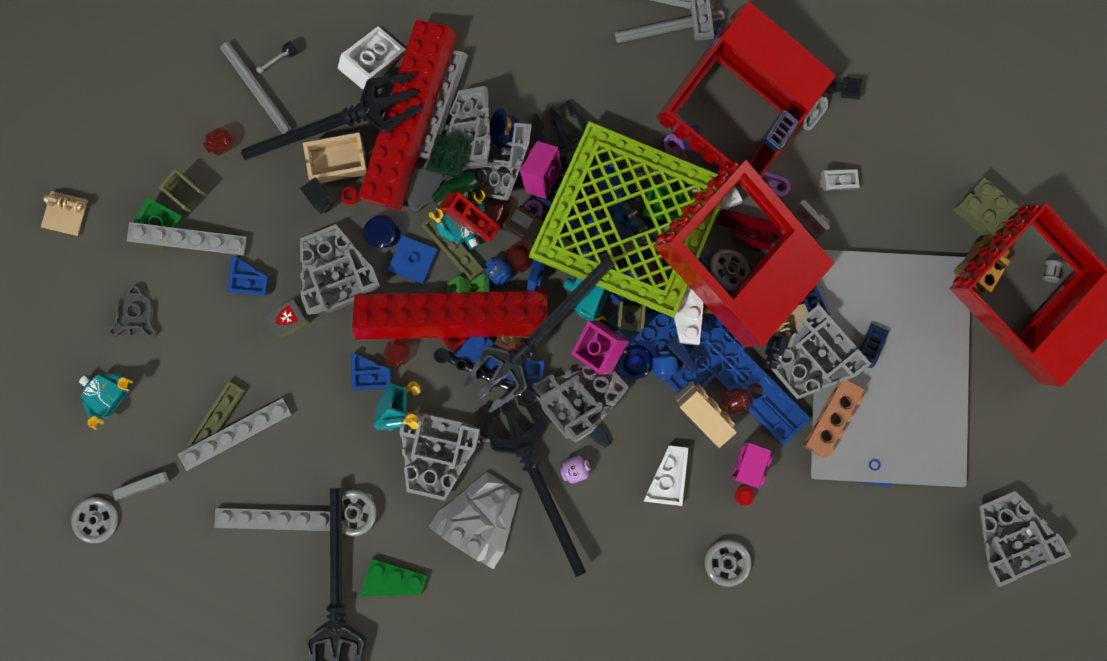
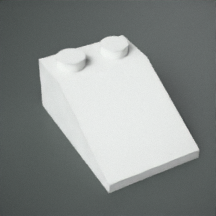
M378 26L341 54L338 69L361 89H364L368 79L383 77L405 53L406 49Z

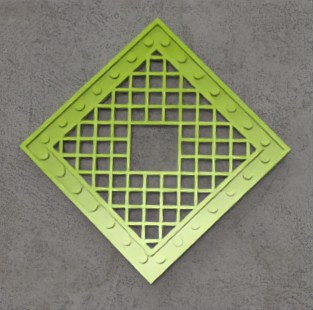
M589 121L532 247L529 258L584 280L601 262L597 253L607 250L610 259L615 264V270L610 269L596 283V286L674 318L688 285L674 269L668 280L664 271L672 269L670 265L662 267L659 259L663 257L661 255L657 256L653 247L656 242L652 243L648 234L657 231L660 235L662 233L661 229L669 227L671 223L668 212L677 209L679 216H681L683 213L680 208L695 201V199H690L687 191L695 188L698 193L701 190L704 191L707 188V182L713 177H717L718 174ZM607 152L611 160L601 163L598 155ZM612 154H615L620 157L614 159ZM595 157L598 165L590 167ZM625 159L628 168L619 171L616 162ZM630 161H632V162H634V163H637V164L632 166L631 163H630ZM613 164L616 172L607 175L604 166ZM643 166L646 175L637 178L634 169ZM600 168L603 177L594 180L591 171ZM648 168L654 170L655 172L649 173ZM630 171L634 179L624 182L621 174ZM588 173L591 181L583 184ZM661 174L664 182L655 185L652 176ZM618 175L621 184L612 187L609 178ZM666 176L671 177L673 179L667 180ZM648 178L652 187L643 190L639 181ZM605 180L609 189L600 192L596 183ZM678 181L682 190L673 193L669 184ZM636 183L639 192L630 194L627 186ZM683 183L690 185V187L685 188ZM593 185L596 193L587 196L584 187ZM666 186L669 194L660 197L657 188ZM623 187L627 196L617 199L614 190ZM581 190V193L584 198L576 200L578 193ZM653 190L657 199L648 202L644 193ZM611 192L614 201L605 204L601 195ZM684 193L687 202L678 205L675 196ZM641 195L656 228L621 240L607 207ZM598 197L601 206L592 209L589 200ZM672 198L675 206L666 209L663 200ZM722 200L683 243L697 259L700 257ZM585 201L589 210L579 213L576 204ZM659 202L662 211L653 214L650 205ZM573 207L576 215L568 217ZM604 209L607 218L597 220L594 212ZM591 213L594 222L585 225L582 216ZM664 214L668 223L659 226L655 217ZM578 218L582 227L572 230L568 221ZM609 221L612 230L603 233L599 224ZM566 223L569 232L561 234ZM596 226L599 235L590 238L587 229ZM583 230L587 239L577 242L574 233ZM614 233L618 242L608 245L605 236ZM571 235L574 244L564 247L561 238ZM645 236L648 245L639 248L635 239ZM602 238L605 247L595 250L592 241ZM557 241L559 242L561 248L558 247V246H555L556 243H557ZM632 241L635 250L626 253L623 244ZM589 242L592 252L583 255L579 246ZM619 245L623 254L613 257L610 248ZM576 247L579 255L567 250ZM650 248L654 257L644 260L641 251ZM638 253L641 262L632 265L628 256ZM594 255L597 263L586 257ZM625 258L629 267L619 270L616 261ZM656 260L659 270L650 273L647 263ZM643 265L647 274L637 278L634 268ZM630 270L633 278L623 274V272ZM661 273L665 282L655 285L652 276ZM649 278L651 285L644 283L640 280ZM666 285L664 291L659 289L660 287Z

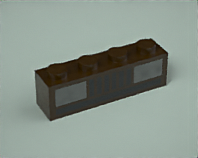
M515 205L503 223V227L531 245H534L545 219L538 215L534 217L529 214L530 210L522 205L520 207ZM571 235L561 238L564 247L574 244ZM557 241V243H556L555 246H558V247L561 248L559 242ZM576 247L567 250L575 254L578 253Z

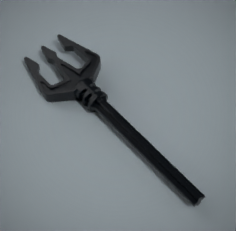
M407 74L368 79L360 98L361 102L356 104V108L351 105L350 110L346 107L341 114L244 148L241 151V155L244 160L344 124L353 126L355 121L359 124L361 119L371 123L381 133L387 134L421 112L423 108L421 106L408 107L405 109L404 114L384 121L382 117L384 112L400 102L409 101L418 94V91H402L399 95L378 98V89L394 83L403 86L414 79V76Z
M567 100L569 116L577 119L584 133L588 124L572 103ZM551 107L552 121L557 126L561 142L555 147H558L561 162H566L569 165L583 133L577 138H573L561 123V116ZM534 114L538 141L546 143L542 133L545 125L539 116ZM588 174L586 175L583 184L591 181ZM593 185L584 187L587 196L596 193ZM598 197L589 200L592 209L601 206ZM604 209L594 212L597 220L607 218ZM609 221L599 224L603 233L612 230ZM614 233L605 236L608 245L618 242ZM619 245L610 248L613 257L623 254ZM625 258L616 261L619 270L629 267Z
M606 256L528 338L520 340L521 345L516 344V349L508 350L495 346L484 348L464 386H468L479 378L478 370L490 357L499 363V367L489 383L482 386L476 399H480L490 393L494 385L509 375L512 376L517 384L504 399H495L489 412H493L529 388L525 366L526 358H530V353L534 354L537 351L536 346L615 265L611 259Z
M517 396L519 406L527 409L534 426L527 432H524L510 414V407L505 403L501 406V410L507 417L511 438L498 441L491 425L494 416L484 404L483 410L491 449L498 453L516 454L518 458H522L519 462L525 465L522 470L529 473L575 577L587 573L540 472L539 465L541 462L534 459L537 454H532L533 446L545 428L543 420L531 406L522 404L520 397Z
M330 488V604L326 607V610L330 612L326 617L330 621L326 622L324 628L308 637L306 645L310 661H319L318 644L324 642L329 645L332 661H341L344 642L355 646V661H362L366 647V637L351 626L346 625V621L342 619L346 616L342 612L346 609V605L342 603V488Z

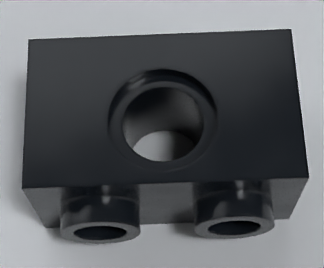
M316 177L300 188L320 214L329 212L336 203Z

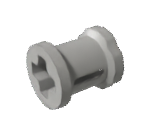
M1046 260L1045 264L1047 267L1042 280L1052 283L1061 282L1059 275L1064 263L1056 260Z

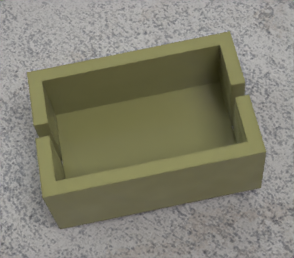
M984 177L976 182L966 196L953 208V211L983 237L987 235L994 237L1005 228L1004 225L1007 221L1013 219L1018 214L1017 211L1020 207Z

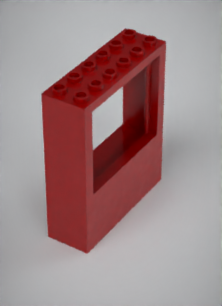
M748 1L735 10L656 117L662 126L672 129L677 138L688 142V146L693 151H699L704 155L703 159L710 164H715L719 171L725 164L730 165L733 161L676 115L716 60L779 113L785 109L799 121L788 140L836 75ZM786 117L783 118L786 123L792 124ZM781 123L779 124V126L782 127L785 131L787 130V128L784 125H782ZM776 129V132H777L780 136H783V134H782L779 130ZM772 135V138L778 142L779 139ZM762 142L748 163L762 177L780 151L774 152ZM738 182L736 183V186L742 187Z
M735 161L730 165L725 164L719 169L718 176L710 179L706 184L707 188L695 195V201L683 208L681 211L683 214L671 221L669 224L670 228L656 238L657 242L653 247L743 347H763L835 263L748 161ZM738 182L781 231L783 236L732 294L729 295L683 242Z
M1047 203L1023 205L1018 209V214L1006 222L1005 228L991 239L992 242L989 246L979 252L977 259L966 266V271L953 280V285L949 289L1041 384L1063 387L1107 338V267ZM1032 225L1075 271L1016 335L972 288L1021 234Z

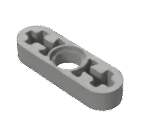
M162 472L112 491L115 501L164 484L169 479L167 473Z

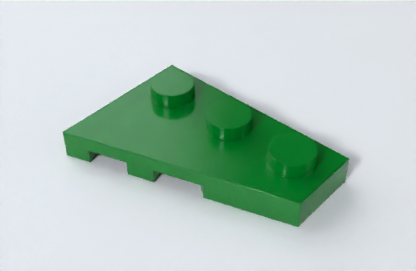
M371 558L360 596L421 595L428 575Z

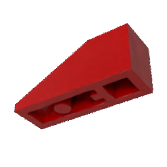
M459 192L448 193L438 208L453 221L488 242L493 240L500 229L497 223Z

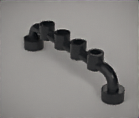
M631 184L627 186L630 194L639 192L637 185ZM639 195V196H636V197H633V198H630V200L633 201V200L639 198L640 195ZM629 199L622 201L621 205L625 211L622 214L623 219L627 223L631 221L636 226L633 229L634 234L637 235L648 231L649 227L647 224L642 223L637 210L630 206ZM648 234L652 243L657 242L651 234ZM650 248L646 249L647 253L652 254ZM664 258L659 259L663 268L669 266ZM673 268L667 271L671 274Z
M438 348L434 352L433 357L437 363L445 364L448 362L456 366L458 370L469 373L474 367L467 360L451 356L447 349ZM461 362L465 363L464 368L460 367ZM480 368L479 370L482 371V375L478 379L489 382L493 375L486 373L485 369ZM501 380L498 385L493 387H500L509 394L511 388L517 385ZM525 390L518 395L521 403L526 406H531L536 402V394L531 390Z

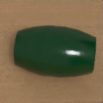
M467 172L454 176L444 182L432 194V198L438 208L448 193L459 192L471 202L473 200L472 192L474 191L477 196L481 187L473 174Z

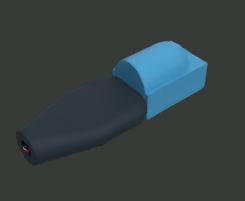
M600 424L589 434L595 442L605 448L611 444L606 430Z

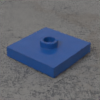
M402 235L388 271L424 285L438 250Z

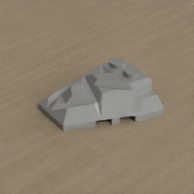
M482 86L460 90L450 110L452 119L449 125L445 124L443 130L446 133L442 142L439 141L432 164L442 167H453L459 170L487 167L490 152L488 88Z
M496 121L493 126L490 125L489 160L487 167H482L477 172L478 184L485 197L502 200L509 199L529 146L530 124L511 123L509 135H505L507 122Z
M336 224L300 238V262L302 263V273H300V279L302 280L301 299L308 315L318 314L323 311L329 313L353 304L354 295H368V293L375 291L380 286L374 268L365 260Z
M818 304L803 317L799 327L786 346L783 357L778 358L777 369L772 368V371L796 399L854 378L871 363Z
M587 365L583 366L582 370L576 372L568 370L565 371V375L554 377V375L547 376L531 386L536 394V398L541 403L543 411L566 439L570 438L573 442H578L592 433L628 390V385L614 370L611 374H599Z
M406 412V416L412 413L419 419V421H415L419 425L416 429H412L408 424L400 427L407 492L445 501L476 449L480 428L468 425L463 421L428 413Z
M486 472L441 508L429 527L444 540L473 559L494 569L505 552L519 492L489 472Z
M1016 491L979 506L988 569L998 588L1043 567L1071 557L1062 537L1058 533H1054L1047 526L1048 523L1044 519H1040L1033 512L1034 509Z

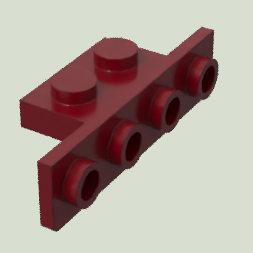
M721 209L717 219V224L735 228L733 242L770 251L773 238L780 239L783 236L774 223L768 219Z

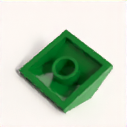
M666 186L657 188L660 197L669 194ZM670 186L673 193L682 190L681 187ZM649 191L647 201L650 202L657 199L654 191ZM684 193L675 196L678 205L687 202ZM672 198L663 200L666 209L675 206ZM659 202L650 205L653 214L662 211ZM645 205L642 217L651 218ZM677 209L668 212L671 221L680 217ZM664 214L655 217L656 219L667 220Z
M147 197L133 223L176 228L182 215Z

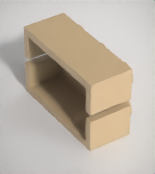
M360 133L303 143L310 181L316 177L320 183L364 176L366 174L368 165L365 157L364 142Z
M691 381L675 396V399L685 414L720 448L737 433L733 427L736 424L726 411L722 412L719 404L712 397L708 399L709 396L699 383L695 385Z

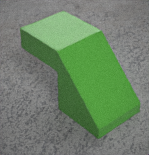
M483 273L469 281L459 275L447 283V293L489 292V277Z

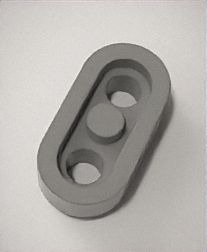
M821 96L799 125L800 128L811 130L817 124L828 108L826 97Z

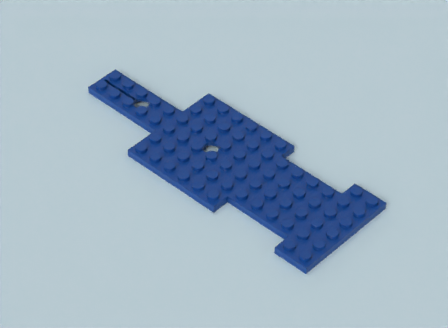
M612 164L604 166L607 175L616 172ZM601 169L593 176L594 180L603 177ZM618 175L609 178L612 187L621 184ZM622 175L624 182H628V180ZM605 180L596 183L600 192L609 189ZM623 187L614 190L617 199L622 198V195L625 193ZM581 190L579 191L576 200L584 198L581 193ZM611 192L601 195L605 204L614 201ZM585 201L576 204L579 213L589 210ZM621 202L607 207L620 239L624 240L635 236L633 229L636 226L632 221L627 223L623 219L622 214L625 211ZM573 207L568 217L576 215ZM591 213L582 216L585 225L594 222ZM578 218L568 221L572 230L582 227ZM566 223L562 229V233L569 232ZM596 226L587 229L590 238L599 235ZM583 230L574 233L579 242L587 239ZM602 238L592 241L595 250L605 247ZM589 242L581 245L580 249L583 255L592 252ZM607 250L597 253L598 256L606 253ZM646 250L641 251L644 260L654 257L653 254L647 253ZM638 253L628 256L632 265L641 262ZM700 254L698 260L710 273L709 261ZM592 255V256H589V257H586V258L589 259V260H591V259L595 258V256ZM655 261L647 264L650 273L659 270ZM642 266L634 268L637 278L647 274ZM666 270L664 272L669 280L671 274ZM631 271L625 274L633 278ZM718 271L720 277L723 278L724 276ZM661 273L652 276L655 285L665 282ZM649 278L640 280L644 283L651 285ZM725 290L729 295H731L733 292ZM609 291L608 296L617 305H619L620 301H623V305H642ZM647 306L642 332L619 330L631 343L630 346L651 367L653 356L659 355V351H668L665 346L677 335L673 317ZM618 311L607 320L616 331ZM627 313L624 319L627 323L632 324L635 322L636 317L633 313ZM714 314L702 315L700 344H684L697 370L692 374L677 360V374L673 375L672 379H664L678 394L691 381L695 385L699 383L704 388L712 379L716 378L782 446L811 420L743 351L745 347L740 344ZM752 384H759L763 389V394L758 399L752 398L748 393V388Z

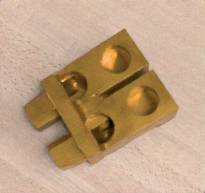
M987 235L980 242L973 244L965 260L954 270L957 276L962 275L966 271V266L977 259L979 252L989 246L993 236ZM1007 250L973 287L979 294L992 292L1005 267L1010 263L1007 259L1010 250Z

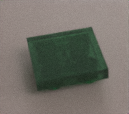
M437 134L426 170L460 178L471 141Z

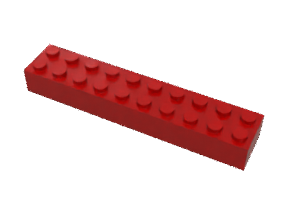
M415 20L398 75L412 74L414 79L403 86L395 83L391 96L399 95L402 91L417 90L418 94L409 101L400 102L387 110L383 119L386 121L402 115L408 107L421 106L423 110L387 134L379 131L358 195L360 199L368 204L401 211L456 41L457 34L450 26Z
M547 291L354 295L352 330L355 340L530 336L548 317Z

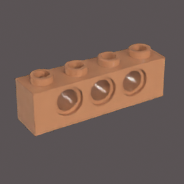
M848 380L836 384L802 446L822 458L831 456L836 447L834 445L837 438L840 439L845 432L843 428L845 423L850 422L854 416L853 409L855 405H859L864 397L862 395L864 389ZM842 397H845L848 400V405L846 407H843L840 404V399ZM832 414L838 416L839 421L837 424L831 422ZM824 430L829 433L827 441L821 438V433Z

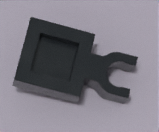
M844 77L843 82L833 79L830 84H834L836 87L833 89L828 88V93L835 94L841 92V98L860 100L863 79Z
M772 336L769 339L765 354L768 356L764 361L763 367L777 369L778 358L783 357L788 338Z

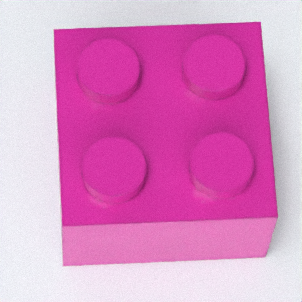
M537 141L534 147L529 150L528 158L520 167L526 193L547 199L563 170L558 147Z
M588 321L571 355L599 374H611L628 340L600 321Z
M743 443L731 480L754 488H759V485L762 486L766 478V474H764L766 466L769 467L772 461L771 451L751 443Z

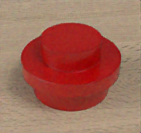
M347 186L341 191V200L346 205H354L359 200V191L353 186Z
M739 487L735 492V500L742 506H748L754 500V492L749 487Z

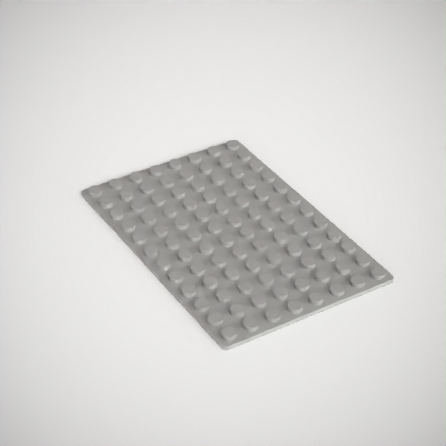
M824 250L835 263L820 280L831 313L830 317L858 349L871 323L889 331L876 365L873 368L867 367L856 377L848 379V381L864 389L862 393L864 397L859 405H855L853 409L854 416L850 422L845 423L843 427L845 429L844 434L835 441L834 445L836 447L832 455L822 458L811 451V478L818 480L965 487L967 484L970 310L949 288L957 277L954 270L962 264L966 257ZM873 332L871 333V335L878 337L880 339L882 337ZM869 340V342L878 345V343ZM868 347L865 348V349H867V350H869V351L875 352L874 350H872V349H870V348H868ZM836 384L813 393L812 427ZM845 397L840 399L841 406L846 407L848 405V400ZM832 414L831 422L837 424L839 418L836 414ZM824 430L821 433V438L827 441L829 433ZM873 459L878 460L881 464L880 469L877 471L869 468V462ZM873 461L871 467L873 469L878 468V463Z

